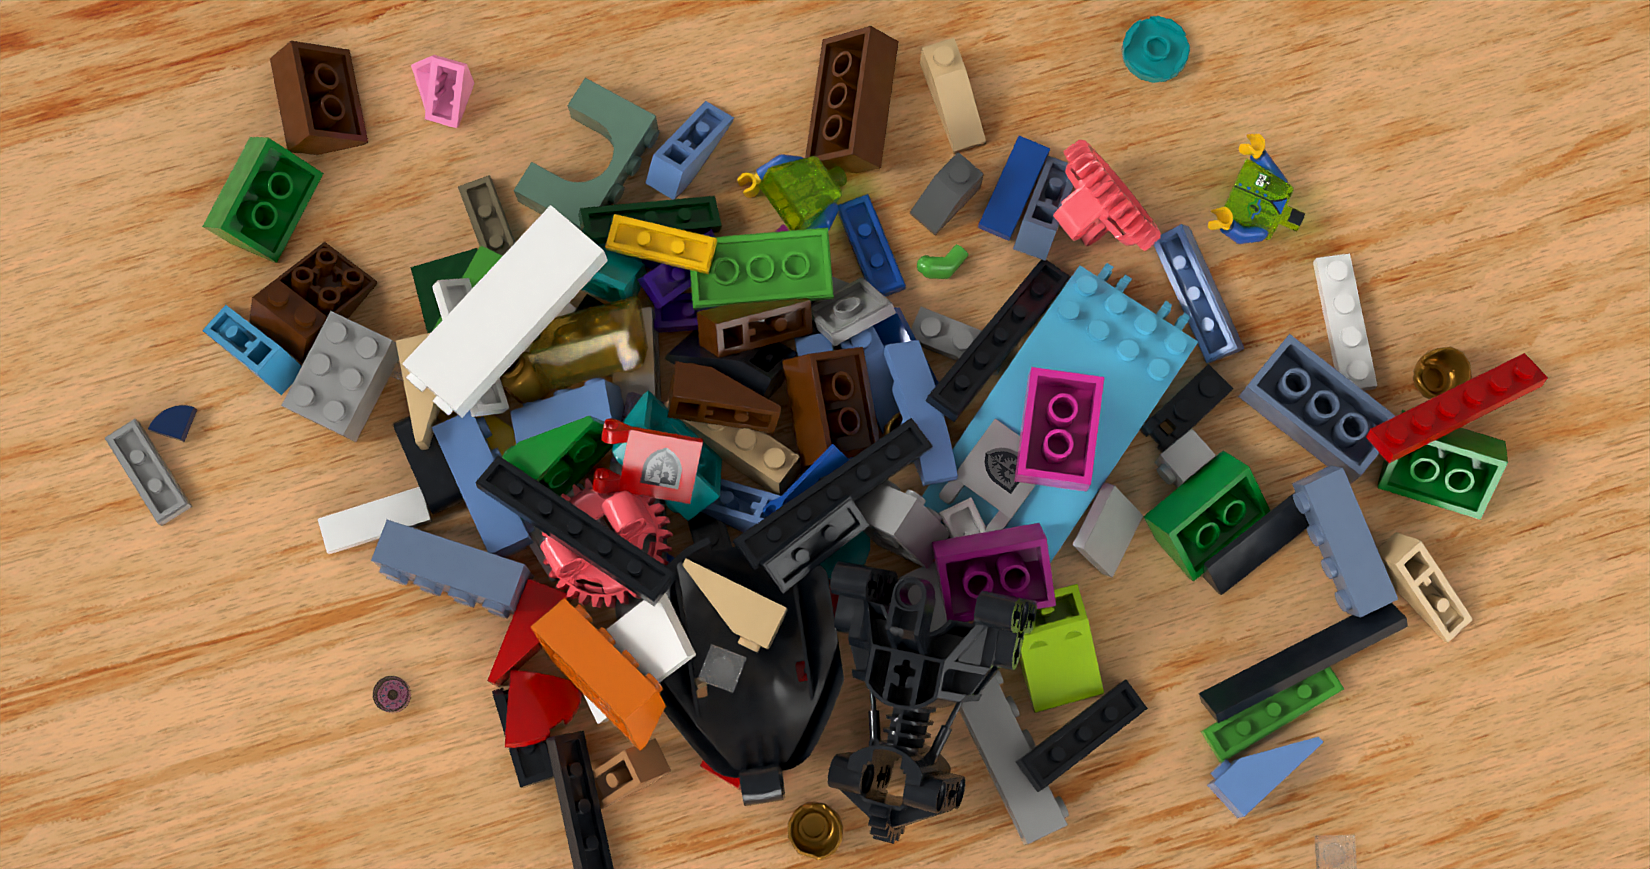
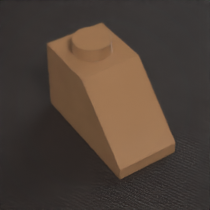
M656 738L649 740L646 747L641 751L635 746L628 748L593 771L601 809L651 785L671 772Z

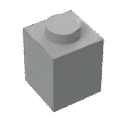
M1191 429L1160 454L1155 464L1158 466L1157 472L1167 484L1171 485L1173 483L1178 488L1216 455L1198 434Z

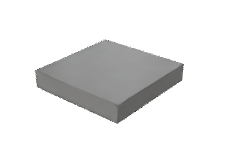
M863 277L833 292L834 299L818 300L811 304L812 325L834 346L896 313L892 302Z
M1104 482L1073 542V546L1100 573L1113 578L1143 515L1115 485Z

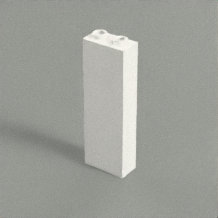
M550 205L402 363L410 372L406 378L421 392L426 388L436 395L433 402L447 415L454 411L463 418L608 261L604 250Z

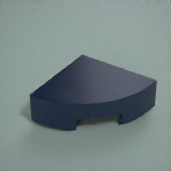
M187 405L170 407L154 418L148 430L185 442L197 409Z

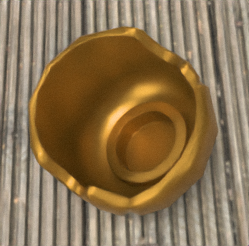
M1451 346L1428 351L1420 357L1413 370L1414 385L1422 396L1427 399H1432L1472 379L1470 361L1462 351Z
M816 801L806 802L794 810L788 821V839L798 854L817 861L823 860L834 854L843 840V823L840 815L829 805Z

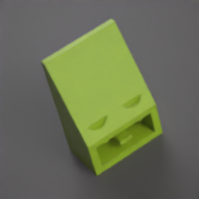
M1078 584L1054 590L1056 606L1037 609L1033 630L1030 634L1025 633L1019 663L1034 713L1104 694L1090 625Z

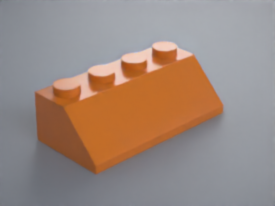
M564 598L531 626L549 660L641 751L646 747L666 707L660 695L663 687L650 673L645 676L637 670L639 664L627 650L620 653L614 647L616 642L603 627L597 630L591 624L593 619L581 605L578 604L574 608Z

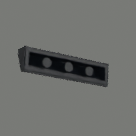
M1293 494L1204 563L1203 578L1218 594L1222 595L1310 526L1305 514H1302L1296 507Z

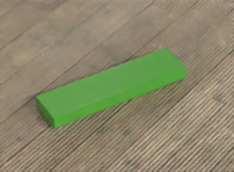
M1328 667L1220 723L1212 724L1202 730L1201 733L1221 763L1344 690V687L1332 668Z

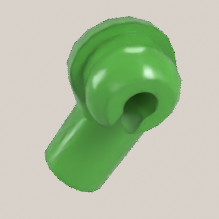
M956 244L945 257L922 256L917 261V270L929 279H948L965 261L968 253L964 248Z

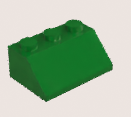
M250 137L202 227L232 245L277 263L324 173L269 137Z
M1459 428L1391 463H1388L1384 458L1377 488L1481 520L1508 464L1506 441Z
M1222 451L1143 517L1156 541L1187 577L1194 582L1204 573V563L1271 510L1250 467L1227 452Z

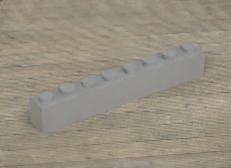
M933 561L928 569L920 567L898 579L899 581L905 577L923 578L933 585L936 602L930 632L939 629L947 622L936 564ZM917 584L913 585L908 592L909 602L915 605L922 597L921 589ZM998 670L996 675L992 677L980 693L983 694L980 700L963 702L959 712L1025 846L1067 826L1065 818L1069 816V813L1060 796L1054 798L1049 786L1037 792L1016 763L1018 759L1036 746L1027 729L1021 730L1016 720V717L1020 716L1019 710L1011 696L1005 698L1000 684L1004 683Z

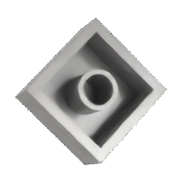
M886 480L855 502V505L869 524L863 532L873 542L927 569L935 559L932 542L947 539L951 534L941 523L942 516L924 506L926 500L922 496L909 489L906 493H903L898 486L889 480Z

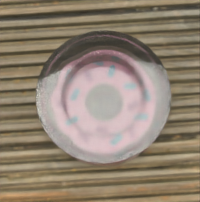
M386 676L380 679L374 686L373 700L379 709L388 713H397L408 706L411 700V689L403 679L397 676Z

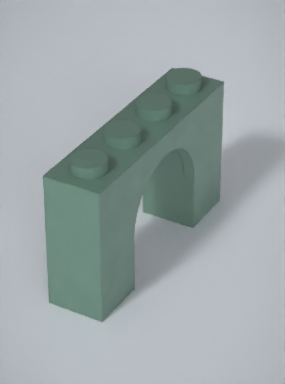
M587 78L583 80L567 106L572 119L598 132L610 141L614 151L609 166L600 176L592 180L571 182L531 162L514 189L519 203L541 215L551 205L579 230H581L578 216L580 208L616 205L624 193L625 187L623 184L629 175L634 176L642 163V158L640 157L647 147H653L660 133L654 114Z

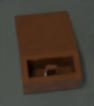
M324 242L252 297L249 323L303 364L330 311L348 319L374 289L377 281Z

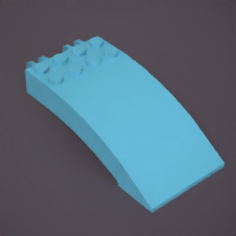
M1106 263L1098 276L1082 266L1077 268L1001 376L952 450L956 469L958 470L994 419H997L1020 436L1027 380L1031 367L1104 377L1091 486L1085 492L1036 485L1005 527L1006 529L1040 523L1047 538L1050 563L1198 343L1197 340L1182 331L1191 317L1185 312L1179 316L1173 326L1164 320L1171 311V303L1165 301L1157 314L1123 293L1132 280L1129 276L1125 275L1121 278L1115 287L1105 282L1111 276L1112 269L1114 268ZM948 481L929 485L922 495L926 500L924 506L937 513L972 497L986 527L999 511L965 485L953 503H945L939 498V493Z

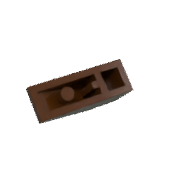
M808 298L727 304L697 312L700 346L718 358L813 333L811 300Z
M675 363L670 382L667 418L774 433L781 413V406L712 367L701 366L695 363Z

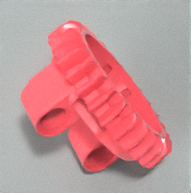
M1078 140L1063 151L1066 159L1069 161L1066 165L1065 173L1074 186L1075 191L1061 202L1062 206L1054 213L1053 217L1072 241L1081 239L1087 247L1110 231L1124 245L1133 246L1137 244L1140 249L1146 251L1160 239V230L1153 222V219L1125 183L1085 140Z
M589 478L585 479L586 489L584 490L575 484L572 486L574 493L572 498L564 493L561 495L562 498L595 520L606 515L615 533L641 550L643 549L645 537L648 534L655 536L656 542H650L647 554L663 565L669 563L661 557L662 552H669L673 549L664 544L663 540L672 537L673 534L668 530L662 529V527L671 521L666 516H659L665 510V507L660 503L653 504L657 498L635 495L628 491L597 493L593 490V481ZM542 532V536L547 537L540 545L546 557L543 563L552 568V571L548 574L550 578L560 579L556 585L558 589L566 590L569 588L567 597L576 599L579 596V603L583 605H588L592 601V606L595 608H601L604 601L607 607L615 608L617 599L621 604L629 605V593L633 597L641 599V597ZM579 579L600 583L603 585V588L586 583L583 584Z

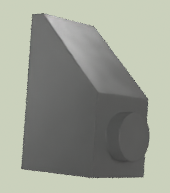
M957 152L934 176L911 209L910 214L931 233L936 235L981 188L984 174Z

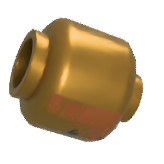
M523 352L502 374L500 380L503 388L515 400L523 404L534 402L538 399L543 400L548 395L552 382V372L533 353Z

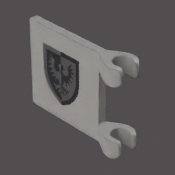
M994 419L958 468L957 479L948 481L939 493V498L945 503L951 504L965 485L999 510L987 525L985 531L1005 529L1036 486L1035 484L1014 482L1020 436L997 419Z

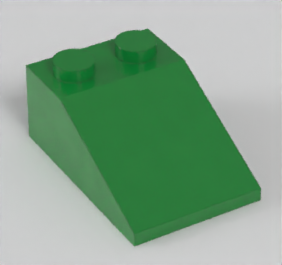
M586 416L519 441L516 445L508 448L502 458L561 496L563 493L567 495L573 489L572 486L574 484L577 485L613 448V444L602 441L604 421L592 416Z

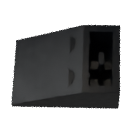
M694 330L665 356V360L674 365L676 362L712 367L769 399L782 386L785 380L782 360L796 357L797 352L777 342L718 358L700 346L699 332Z

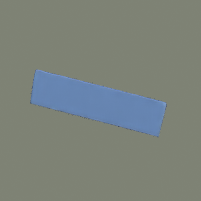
M1180 224L1161 234L1154 247L1183 312L1191 316L1188 323L1198 341L1206 363L1209 364L1243 350L1242 341L1190 227Z

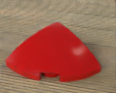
M511 670L505 748L533 745L549 738L550 730L555 728L562 720H564V725H567L572 720L580 707L583 693L570 680L536 672Z

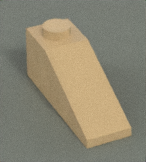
M951 38L922 47L920 66L953 153L986 144L966 67L955 39Z
M430 333L396 340L415 443L421 450H426L430 447L434 433L432 427L436 426L440 408L433 402L436 395L426 388L421 392L406 378L410 372L402 363Z
M1395 532L1378 548L1393 587L1444 642L1449 643L1473 620L1421 540Z
M685 559L683 567L732 632L741 636L738 643L757 653L760 647L769 650L788 609Z

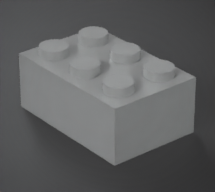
M330 311L281 406L356 442L399 360L396 342Z

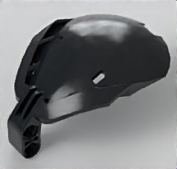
M710 536L685 548L666 565L677 575L676 580L666 591V594L696 656L659 682L663 687L660 695L666 705L664 712L692 748L715 772L727 777L740 778L744 806L782 801L785 799L783 771L802 764L811 755L830 718L844 682L836 628H834L835 617L826 570L821 565H818L782 593L777 589L763 567L755 572L752 570L736 546L712 551ZM685 559L788 609L769 650L760 647L757 653L738 643L741 636L732 632L683 567ZM805 661L804 672L807 674V681H798L795 666L797 662ZM704 677L706 678L708 695L698 698L696 678Z

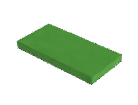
M828 228L714 237L717 238V245L709 275L690 270L694 311L736 303L808 298L811 301L834 299Z

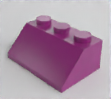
M1040 523L932 542L947 621L949 619L962 622L973 621L976 601L981 591L1034 600L1037 602V609L1056 606L1048 543Z

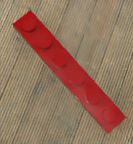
M1523 353L1371 428L1366 438L1385 460L1391 463L1542 387L1548 377Z

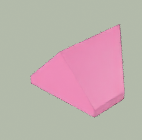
M432 55L412 64L411 67L425 108V119L458 128L474 86V80L467 64L437 55Z

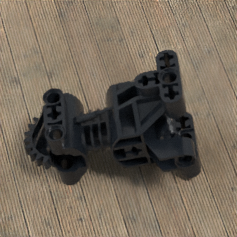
M838 561L834 566L830 581L831 593L839 595L834 628H836L837 632L849 634V645L851 646L856 669H852L853 678L865 681L867 688L870 690L871 710L868 711L870 741L869 747L862 748L856 752L839 753L834 756L828 772V786L843 792L870 818L868 826H871L870 834L873 835V839L894 844L895 840L899 841L900 834H904L906 825L952 811L954 808H959L965 791V777L950 773L951 767L940 753L952 731L950 727L962 703L979 701L983 695L980 693L992 677L996 675L999 668L1016 669L1021 655L1025 633L1030 634L1035 624L1037 602L1001 593L981 591L976 601L973 623L949 619L942 627L930 632L936 599L935 590L929 581L917 577H905L898 581V575L895 571ZM917 584L921 589L922 597L917 604L912 605L908 599V592L913 585ZM876 698L884 704L893 707V713L886 715V719L891 720L890 727H884L883 732L888 733L887 740H881L879 710H876ZM956 704L946 724L941 726L932 746L925 745V739L931 738V734L927 732V727L934 723V721L929 720L930 713L936 712V708ZM899 758H902L900 769L904 770L903 774H906L903 797L888 794L886 790L891 778L894 762L898 761Z

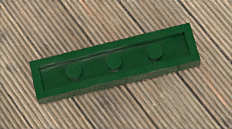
M715 196L580 208L578 214L582 232L596 244H606L614 214L697 234H704L711 229L713 233H719L722 227Z

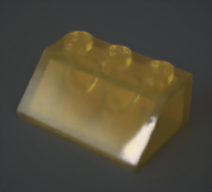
M639 296L555 317L533 341L528 354L543 390L567 389L578 382L593 378H605L609 374L621 371L623 373H630L643 366L648 344Z

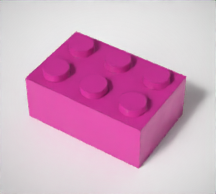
M1031 367L1027 380L1014 482L1085 492L1088 490L1092 481L1104 377Z

